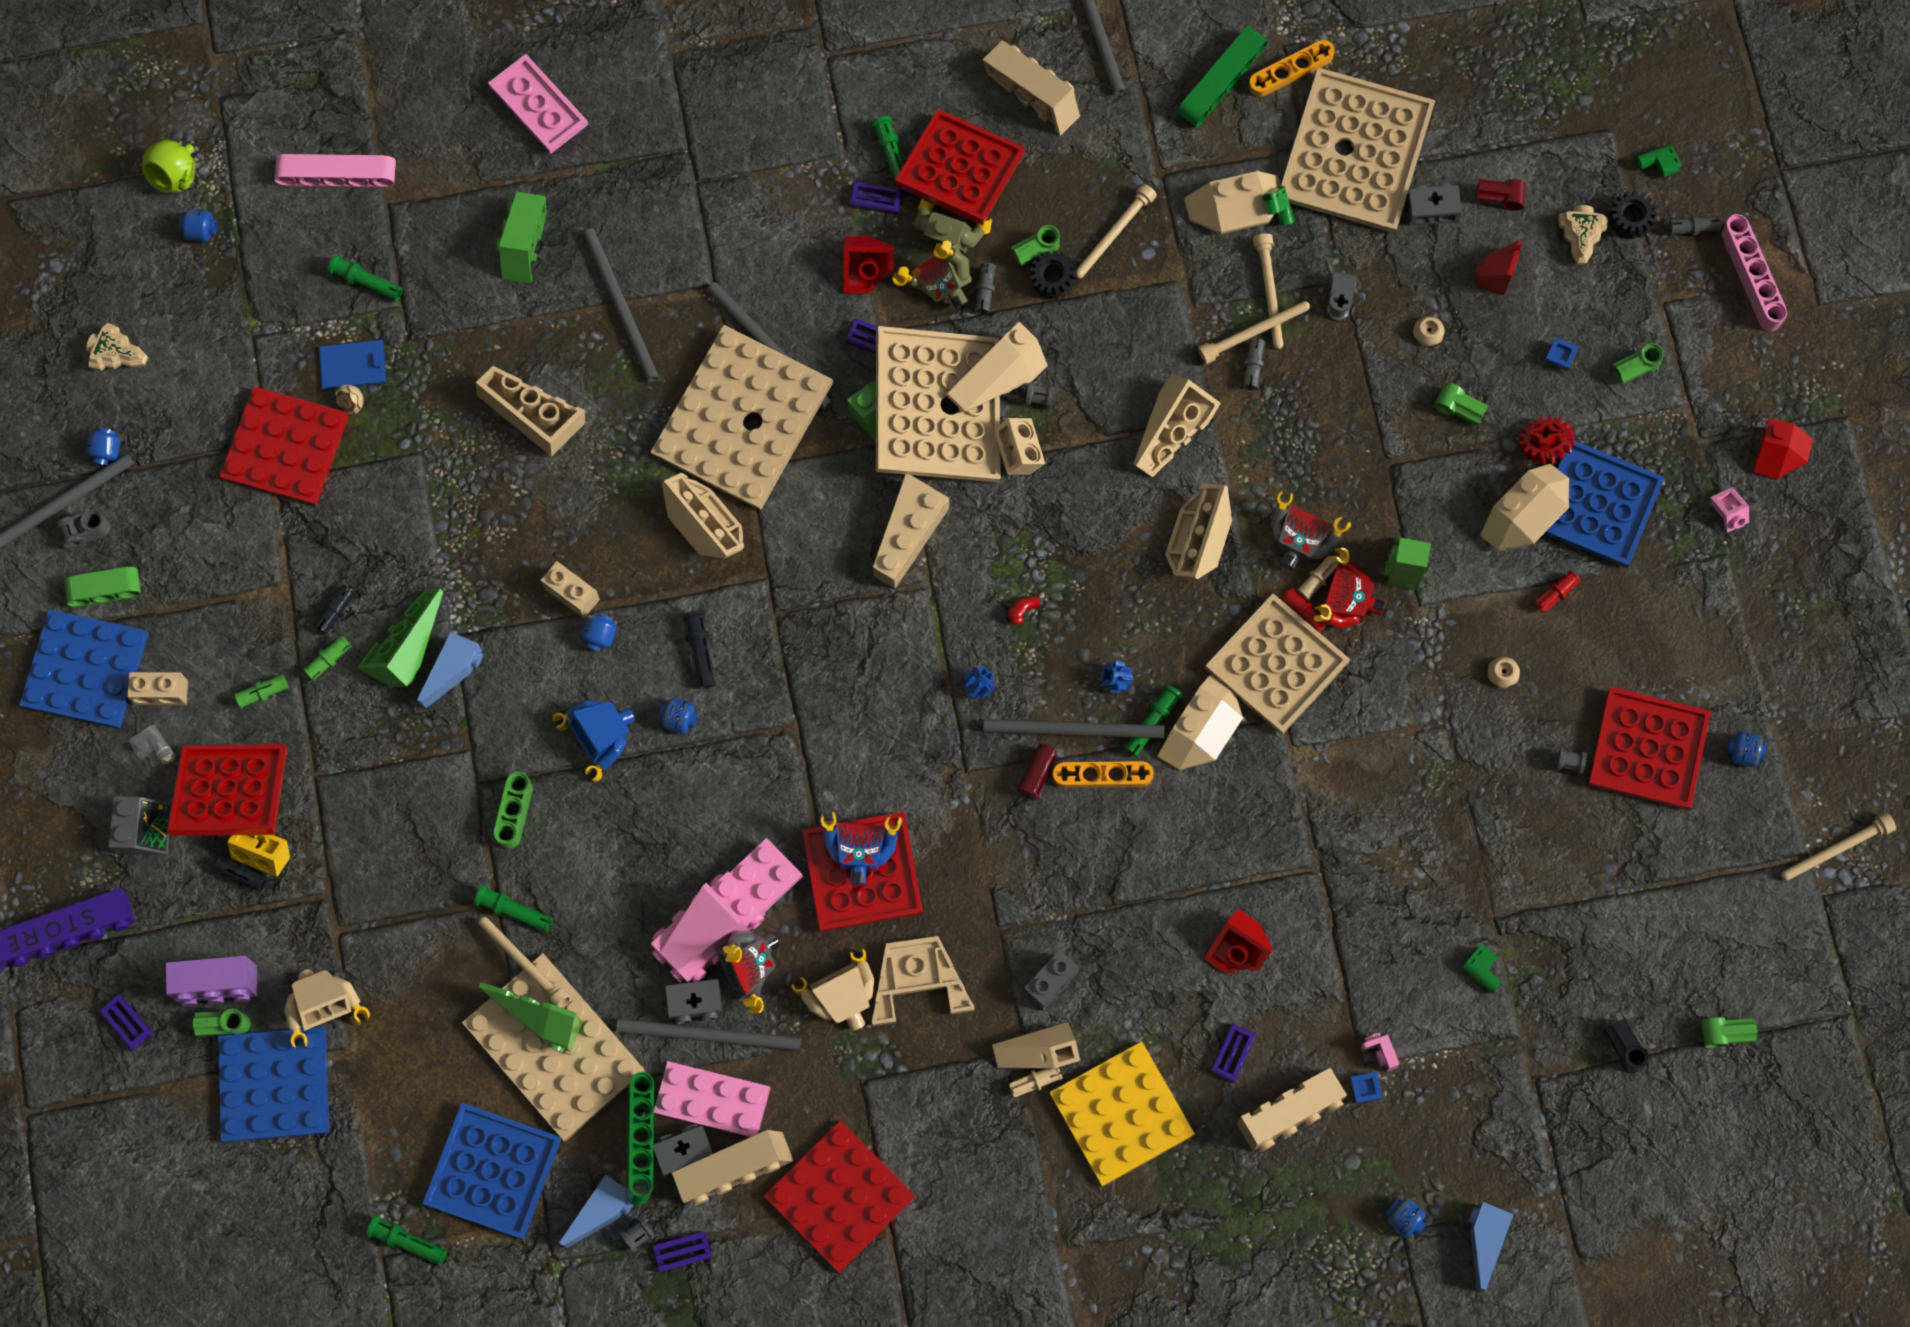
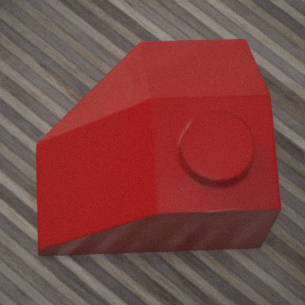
M845 236L844 293L869 294L882 279L887 278L893 272L894 246L870 236Z
M1517 241L1487 254L1484 263L1479 262L1474 276L1479 277L1476 286L1504 295L1515 269L1523 242Z
M1769 418L1762 428L1752 474L1778 480L1790 471L1807 464L1813 439L1795 424Z
M1237 908L1223 927L1204 960L1225 974L1246 969L1256 971L1261 969L1273 948L1260 923Z

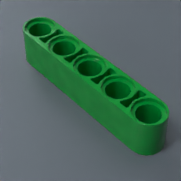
M1247 26L1184 99L1177 110V114L1196 128L1199 127L1263 52L1268 44V39Z
M645 1072L634 1074L627 1090L626 1198L631 1204L636 1206L643 1205L648 1201L653 1188L654 1081L651 1075ZM637 1084H641L645 1086L647 1090L641 1092L638 1091L634 1086ZM634 1110H643L646 1116H637ZM638 1134L645 1137L646 1141L638 1142L635 1140L634 1136ZM641 1160L645 1163L646 1167L639 1168L634 1165L633 1161ZM642 1186L646 1192L643 1194L636 1193L633 1187Z

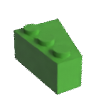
M516 192L514 201L509 202L508 219H504L502 224L503 235L502 238L498 237L496 243V252L500 253L502 279L531 284L533 276L531 275L530 264L531 262H536L537 254L534 251L537 241H541L547 214L545 196Z
M1401 537L1395 538L1384 569V576H1388L1387 585L1417 591L1427 568L1431 543Z

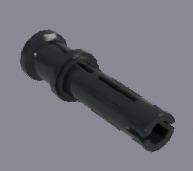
M695 610L683 614V620L687 622L689 633L687 640L692 644L700 689H709L716 686L707 642L710 634L709 631H706L705 611Z

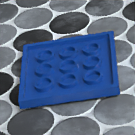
M1575 441V446L1571 447V454L1564 453L1565 459H1561L1558 470L1569 478V508L1544 535L1628 568L1665 477Z
M48 610L19 706L24 709L120 729L129 701V673L138 671L149 635L148 631Z
M325 1027L310 1028L305 1031L300 1029L306 1035L308 1044L305 1047L304 1039L297 1038L294 1042L296 1050L291 1044L292 1030L218 1036L221 1142L329 1134Z
M461 1103L424 1198L423 1205L524 1240L562 1138Z

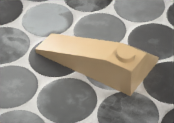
M1171 373L1158 394L1134 465L1153 477L1174 457V452L1182 445L1186 446L1191 441L1190 437L1197 430H1203L1209 424L1221 403L1189 379Z

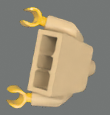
M861 948L862 958H855L851 951L852 964L811 985L804 978H800L804 983L802 989H796L792 984L794 992L801 996V999L812 1013L826 1021L833 1019L836 1023H840L846 1020L851 1031L858 1030L866 1024L860 1012L870 1007L868 1001L873 996L874 977L868 962H866V951Z
M309 969L302 971L298 976L299 980L292 984L293 993L288 996L284 1009L289 1030L293 1032L291 1044L295 1050L294 1042L297 1038L304 1039L305 1047L308 1044L307 1037L301 1032L300 1027H303L305 1031L352 1012L351 1007L354 1010L352 1020L357 1026L360 1025L357 1014H363L367 1021L370 1014L367 1008L360 1007L359 1003L361 1001L349 981L336 976L333 977L328 971L323 970L314 974Z

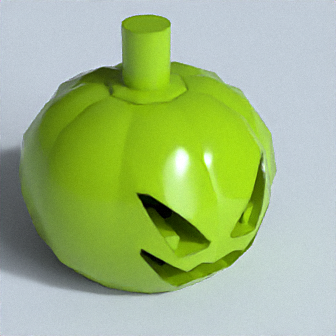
M173 140L157 141L150 145L142 159V171L147 181L154 188L164 193H178L189 188L190 184L193 183L196 168L195 161L190 155L194 152L193 146L191 144L181 146Z

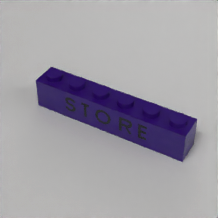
M122 888L0 930V974L7 967L13 966L16 968L29 963L28 960L36 957L42 959L52 956L54 954L53 951L61 948L64 950L75 948L81 941L87 939L89 941L98 940L104 937V933L112 930L120 932L130 927L129 924L136 922L128 894Z

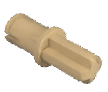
M1328 556L1315 571H1311L1309 573L1310 577L1296 590L1305 601H1309L1321 586L1327 584L1326 580L1339 566V563L1331 562V556Z
M1059 1067L1044 1068L1037 1072L1032 1070L1030 1075L1010 1082V1091L1014 1097L1035 1089L1039 1091L1042 1086L1062 1079L1061 1073L1059 1074L1060 1069Z

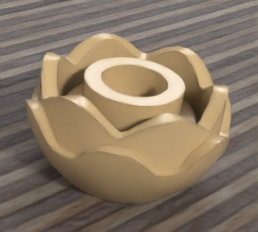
M1432 316L1420 318L1415 323L1413 329L1414 337L1424 346L1439 344L1445 332L1442 322Z
M352 385L339 386L340 389L335 392L337 405L343 408L345 412H348V414H357L363 406L361 391Z
M1498 657L1489 664L1488 678L1494 685L1500 688H1507L1517 683L1520 670L1513 659Z

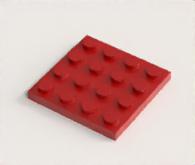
M937 109L896 177L894 186L984 225L1025 154V147Z
M253 386L219 477L227 482L317 506L349 419V414L345 411Z
M1610 686L1606 696L1588 786L1689 811L1692 808L1711 711Z
M286 744L182 745L168 825L169 835H275L287 755Z
M905 811L842 822L846 824L885 826L887 817L891 815L889 822L891 825L896 826L899 817L902 819V824L899 830H897L898 837L894 853L885 865L878 867L877 872L866 871L865 885L850 884L851 870H841L840 864L832 860L825 847L823 833L825 827L820 826L802 830L820 932L923 914Z
M841 1120L764 1195L779 1213L839 1274L916 1197Z

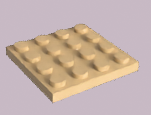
M1272 594L1206 664L1205 669L1228 686L1237 697L1283 735L1350 662V659L1275 594Z

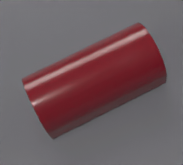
M1042 743L1038 744L1017 788L1020 794L1034 801L1038 800L1058 758L1055 748Z

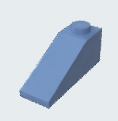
M450 632L417 699L421 707L425 709L471 674L474 667L477 668L483 654L478 643Z
M605 1175L559 1243L568 1248L619 1219L622 1214L627 1215L633 1204L626 1198V1188Z
M1482 1202L1478 1208L1473 1207L1468 1220L1472 1223L1470 1235L1477 1291L1481 1293L1487 1289L1514 1215L1485 1202Z

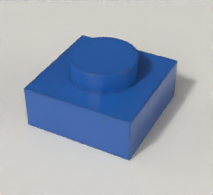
M1555 337L1545 362L1568 372L1578 346Z
M1377 1072L1350 1077L1355 1104L1381 1100L1383 1098Z

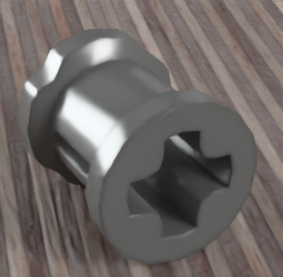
M1029 383L1026 404H1041L1051 409L1054 387L1044 388L1034 386V383Z
M1560 747L1556 760V770L1568 769L1577 771L1578 774H1583L1587 753L1565 751V748Z
M642 1217L628 1231L620 1233L633 1252H636L637 1247L649 1237H655V1234Z

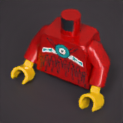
M1335 548L1340 557L1331 556L1330 559L1332 563H1340V566L1336 568L1326 603L1315 607V609L1320 611L1321 615L1314 616V621H1324L1337 629L1355 626L1357 623H1362L1366 611L1381 615L1385 601L1371 597L1375 584L1370 581L1369 576L1349 557V551L1346 548Z

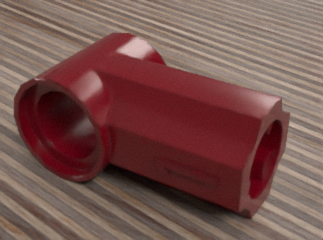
M1479 179L1476 201L1500 204L1504 209L1510 211L1522 210L1525 203L1526 183L1519 179H1509L1505 182Z

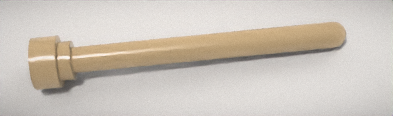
M1146 184L1140 185L1136 190L1133 203L1076 269V278L1081 279L1142 206L1151 204L1157 194L1150 186Z
M1259 234L1253 237L1254 249L1257 250L1261 257L1270 318L1279 313L1270 257L1274 243L1271 234ZM1279 324L1271 328L1273 346L1276 349L1283 347L1281 325Z
M1306 301L1301 302L1216 344L1213 342L1198 346L1199 353L1207 365L1215 361L1220 352L1308 311L1310 304Z
M1887 812L1876 816L1872 822L1873 825L1784 870L1781 873V878L1788 881L1876 834L1888 835L1896 830L1894 820Z
M487 917L480 918L479 925L548 995L549 1003L564 1008L570 1002L572 996L564 988L555 987Z

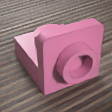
M1733 487L1710 497L1711 505L1724 519V528L1727 532L1741 528L1749 523V505Z
M1380 1033L1365 1038L1366 1042L1361 1046L1362 1051L1365 1052L1377 1047L1379 1050L1375 1052L1377 1060L1381 1067L1385 1066L1387 1072L1399 1066V1061L1388 1034L1381 1037Z

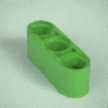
M122 567L74 575L64 579L67 605L71 607L129 599L141 594L138 569L135 567Z
M514 772L508 776L494 828V837L504 849H513L519 844L533 791V786L528 776L523 772ZM516 782H526V785L522 790H513V786ZM511 806H519L520 810L516 815L510 816L507 814ZM504 831H513V836L511 839H501V835Z

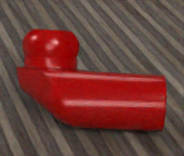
M1038 595L1018 599L1014 602L1008 611V617L1012 625L1023 623L1022 615H1024L1026 610L1040 608Z

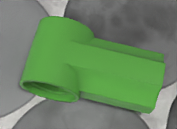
M1045 225L1039 229L1038 233L1012 246L1011 250L1018 264L1023 267L1038 259V255H1045L1046 251H1049L1050 254H1053V250L1057 251L1060 247L1059 231L1052 225ZM1047 236L1055 239L1052 243L1043 242V238Z
M1655 343L1645 345L1642 350L1613 363L1612 368L1615 377L1621 384H1624L1647 372H1655L1664 357L1663 349ZM1651 354L1657 360L1654 362L1648 361L1645 355Z
M1450 382L1445 383L1434 403V407L1441 413L1449 416L1455 414L1476 426L1479 425L1488 408V405L1466 395L1460 386Z
M237 1009L195 1013L193 1018L195 1036L245 1034L248 1032L251 1024L249 1017ZM239 1016V1025L232 1029L230 1025L232 1019Z
M1719 1017L1701 1020L1705 1048H1717L1733 1043L1757 1041V1026L1754 1018L1725 1020V1018Z

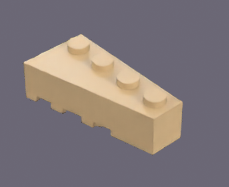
M1002 40L983 59L986 73L1009 93L1014 90L1016 97L1024 106H1033L1038 113V117L1044 123L1048 120L1055 125L1054 131L1060 136L1080 117L1074 87L1068 81H1062L1057 78L1055 73L1049 68L1044 69L1033 57H1027L1022 54L1015 45L1012 44L1010 46Z
M910 474L905 475L873 565L874 577L894 589L898 586L949 509V498Z

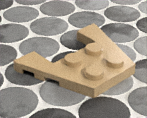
M938 936L886 944L872 1017L873 1026L896 1023L893 996L947 988L951 1015L974 1011V1005Z

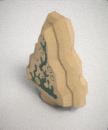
M1579 205L1574 207L1573 211L1558 214L1559 228L1564 230V238L1571 243V254L1577 265H1586L1593 253V245L1600 241L1601 233L1607 229L1608 217L1603 214L1594 213V208L1591 206Z
M110 323L102 327L99 335L91 334L87 342L86 350L90 353L88 365L90 369L102 371L104 368L116 369L121 365L128 367L145 366L148 360V356L139 347L130 344L129 338L120 333L119 327Z

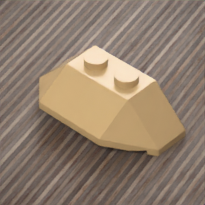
M1259 171L1209 182L1184 198L1190 222L1199 224L1219 234L1267 224L1275 214L1267 215L1262 195L1273 188L1281 186L1279 176Z
M1551 464L1529 470L1493 506L1480 536L1498 551L1534 544L1569 508V478Z
M683 473L663 481L662 487L668 518L699 555L725 559L743 550L744 543L741 524L710 488L695 480L688 479V476Z
M1204 483L1199 488L1200 490L1180 508L1165 554L1174 576L1199 579L1218 566L1232 522L1228 487L1226 485Z
M1210 674L1199 687L1173 727L1157 758L1178 771L1216 761L1243 719L1236 694L1213 674Z

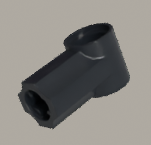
M1625 1019L1615 1022L1604 1030L1619 1055L1625 1071L1635 1074L1647 1065L1649 1061L1648 1051L1640 1045ZM1629 1054L1638 1055L1641 1059V1064L1635 1065L1631 1063Z

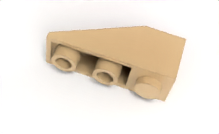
M1068 1022L992 1045L998 1068H1058L1080 1061L1076 1041Z

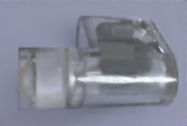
M156 725L147 727L129 740L131 748L139 760L147 758L154 752L163 765L172 762L176 758V755Z

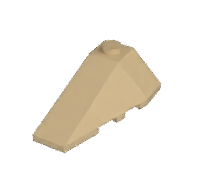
M1018 322L947 393V396L963 412H967L989 402L995 397L1002 394L1005 395L1015 388L1031 383L1048 366L1037 338Z

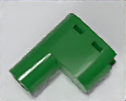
M1671 144L1635 157L1639 170L1655 165L1662 178L1680 171L1679 168L1682 167Z
M1285 186L1273 188L1262 195L1267 215L1277 213L1280 226H1286L1295 222Z
M1481 944L1463 965L1462 969L1491 993L1502 983L1501 980L1488 971L1498 956Z

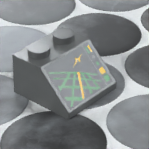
M114 796L109 848L116 854L168 855L170 842L168 825L172 804L142 797Z

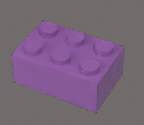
M247 956L167 962L166 992L168 996L181 1003V1006L184 1007L196 1006L197 1002L207 1001L208 1004H222L224 999H234V1002L250 1001V997H258L257 965Z

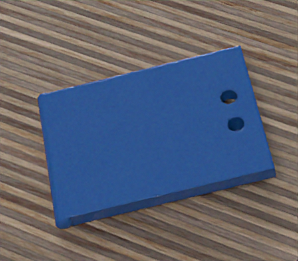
M383 340L319 346L321 390L338 389L341 385L356 387L386 383Z

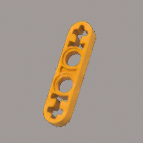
M1327 40L1318 41L1256 72L1250 78V92L1256 97L1266 96L1317 70L1318 67L1321 68L1329 64L1334 56L1333 44ZM1319 49L1323 52L1328 51L1327 56H1324V54L1318 55ZM1300 58L1306 59L1309 65L1306 68H1300L1296 65V60ZM1278 69H1283L1288 73V76L1284 79H1279L1275 76L1274 72ZM1256 81L1260 83L1265 82L1264 88L1256 86Z
M1142 761L1063 762L1054 768L1053 781L1062 788L1145 787L1151 783L1154 771L1150 764ZM1088 768L1094 769L1098 777L1094 781H1087L1083 777L1084 770ZM1113 768H1119L1124 776L1119 781H1113L1109 777V771ZM1127 768H1131L1130 773H1138L1139 769L1142 768L1149 775H1146L1144 780H1140L1138 775H1131V781H1127ZM1062 769H1066L1067 774H1075V769H1079V781H1075L1076 776H1068L1067 781H1062V777L1057 776V774H1061Z

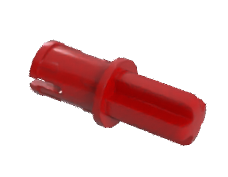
M1570 570L1557 583L1550 584V589L1535 601L1536 608L1544 613L1559 600H1564L1566 598L1565 595L1581 583L1578 575Z
M1295 588L1290 589L1283 596L1282 600L1315 630L1321 632L1326 627L1327 623L1324 621H1314V616L1319 614L1312 608L1313 604L1307 603Z

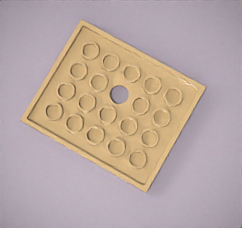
M1318 67L1281 186L1286 188L1289 203L1396 233L1435 100ZM1341 140H1348L1351 142L1354 150L1349 155H1340L1335 150V144Z
M723 325L651 450V454L761 510L831 388L833 379ZM750 413L759 414L762 417V425L759 429L747 430L743 426L744 418Z
M884 326L877 327L876 472L998 482L1000 480V448L994 429L1000 425V396L967 412H963L958 407V412L954 415L943 412L940 405L942 399L949 398L947 393L999 342V338Z

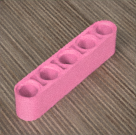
M280 154L276 157L274 181L284 186L391 187L394 185L396 160L384 155Z
M1732 215L1722 229V239L1759 324L1766 331H1775L1781 326L1787 316L1786 306L1748 220L1743 215ZM1730 227H1736L1740 232H1734ZM1740 248L1748 250L1749 254L1741 252ZM1749 270H1755L1759 276L1751 274ZM1759 292H1765L1768 298L1762 297ZM1768 314H1774L1778 319H1772Z

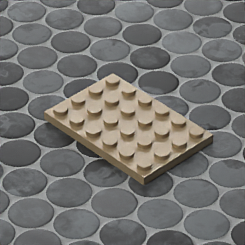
M541 954L532 964L555 987L564 988L572 996L564 1009L577 1013L582 1020V1025L571 1052L564 1049L563 1053L549 1049L548 1043L543 1041L491 998L462 1023L556 1133L566 1142L628 1088L634 1074L646 1071L544 954ZM524 970L502 988L514 993L516 998L522 995L528 996L539 1002V1006H542L543 1002L549 1003L548 995Z

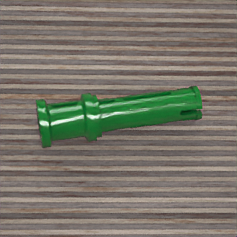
M883 116L872 121L870 126L876 132L878 138L877 145L881 150H884L889 168L895 180L904 166V161L897 146L899 138L894 134L891 126L892 119L890 116Z
M335 254L329 263L328 274H336L346 279V282L349 284L358 283L395 302L399 300L397 295L401 296L403 287L363 270L359 263L355 262L353 264L342 259V256L339 254Z
M1165 684L1163 686L1164 691L1156 702L1153 701L1150 704L1151 711L1141 725H1160L1163 719L1170 718L1171 710L1179 700L1182 701L1184 696L1174 687ZM1131 737L1123 748L1132 756L1138 757V754L1150 738Z
M485 884L481 885L473 904L477 907L481 905L494 911V914L497 916L505 914L546 934L549 931L548 927H551L554 919L510 900L506 893L499 894L488 889Z
M377 1214L371 1220L366 1231V1237L368 1238L373 1236L386 1242L388 1247L397 1246L438 1266L443 1264L448 1252L446 1249L437 1247L403 1231L399 1224L392 1225L381 1220Z

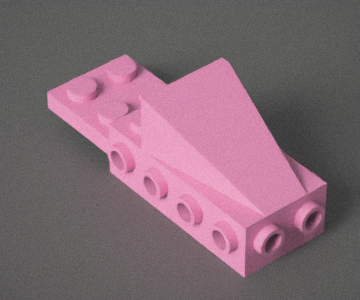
M766 838L730 873L726 872L724 875L719 874L710 883L712 887L705 883L698 894L692 899L689 908L686 911L680 910L672 918L673 923L667 929L661 928L652 937L654 941L651 943L654 949L652 952L653 956L661 964L666 962L672 968L670 973L679 983L683 980L685 983L699 982L706 975V970L713 964L717 965L720 962L715 948L726 943L732 932L749 931L751 928L755 929L764 920L765 912L803 877L802 873Z

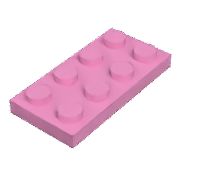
M527 54L523 55L488 82L492 91L550 154L588 125L585 117Z
M667 1061L654 1114L750 1138L759 1134L770 1086Z

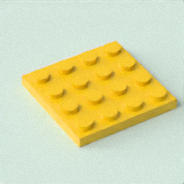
M1143 1042L1134 1045L1049 1093L1101 1187L1195 1135Z

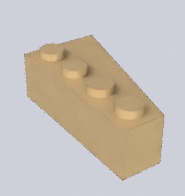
M492 366L476 382L477 396L551 457L585 424L584 409L575 408L559 397L554 398L536 386H529L523 383L521 379L495 366Z
M1329 1068L1301 1083L1296 1090L1293 1088L1276 1098L1275 1102L1268 1101L1259 1106L1258 1109L1253 1111L1252 1115L1248 1112L1241 1116L1237 1125L1252 1151L1260 1149L1263 1152L1275 1145L1274 1139L1281 1135L1286 1139L1298 1132L1296 1127L1305 1122L1308 1126L1321 1118L1319 1113L1326 1109L1333 1112L1343 1106L1342 1100L1345 1099L1347 1094L1332 1069Z
M766 1130L674 1171L672 1175L683 1203H693V1206L708 1201V1196L727 1193L735 1185L749 1183L755 1180L757 1176L774 1172L780 1169V1167L794 1162L783 1132Z

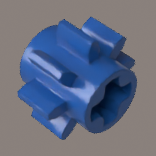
M1114 661L1113 664L1107 663V666L1101 673L1103 687H1109V692L1120 693L1121 690L1127 691V688L1133 681L1131 667H1126L1125 662Z
M984 667L969 669L963 677L966 681L964 689L973 698L981 697L984 699L986 695L989 696L995 689V686L991 684L994 681V676Z

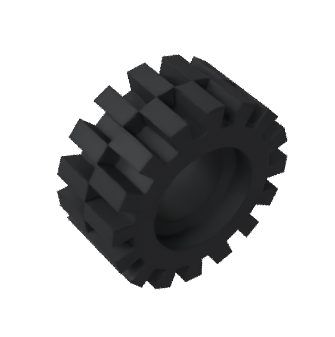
M1633 190L1631 195L1629 191H1626L1624 195L1620 194L1614 200L1608 214L1610 215L1608 221L1612 222L1610 226L1612 230L1617 228L1615 233L1618 236L1622 232L1624 233L1623 238L1627 239L1628 235H1631V239H1636L1637 235L1640 238L1650 230L1656 217V211H1654L1656 206L1655 204H1650L1652 201L1650 197L1644 199L1646 194L1643 192L1638 196V191ZM1626 208H1635L1641 213V220L1630 222L1623 216V211Z
M1053 250V254L1046 251V256L1042 257L1040 254L1037 256L1038 261L1034 260L1032 262L1033 268L1030 267V277L1038 294L1041 296L1044 294L1047 299L1050 296L1053 299H1058L1057 295L1061 294V297L1066 296V291L1069 293L1072 291L1071 286H1075L1076 272L1069 256L1066 258L1065 253L1061 252L1059 255L1058 251ZM1051 267H1057L1063 272L1061 279L1055 283L1047 282L1044 279L1045 271Z

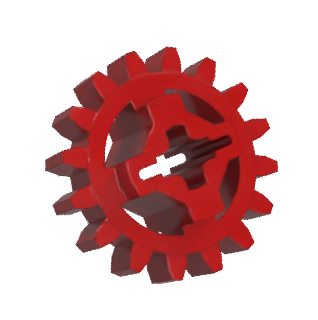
M1549 415L1547 420H1543L1540 416L1536 423L1530 420V427L1523 426V433L1519 434L1520 450L1524 452L1525 458L1531 457L1533 463L1541 460L1542 465H1545L1547 460H1551L1555 464L1558 457L1564 460V453L1571 454V447L1575 446L1574 430L1570 428L1569 422L1567 421L1562 424L1561 417L1552 420V415Z

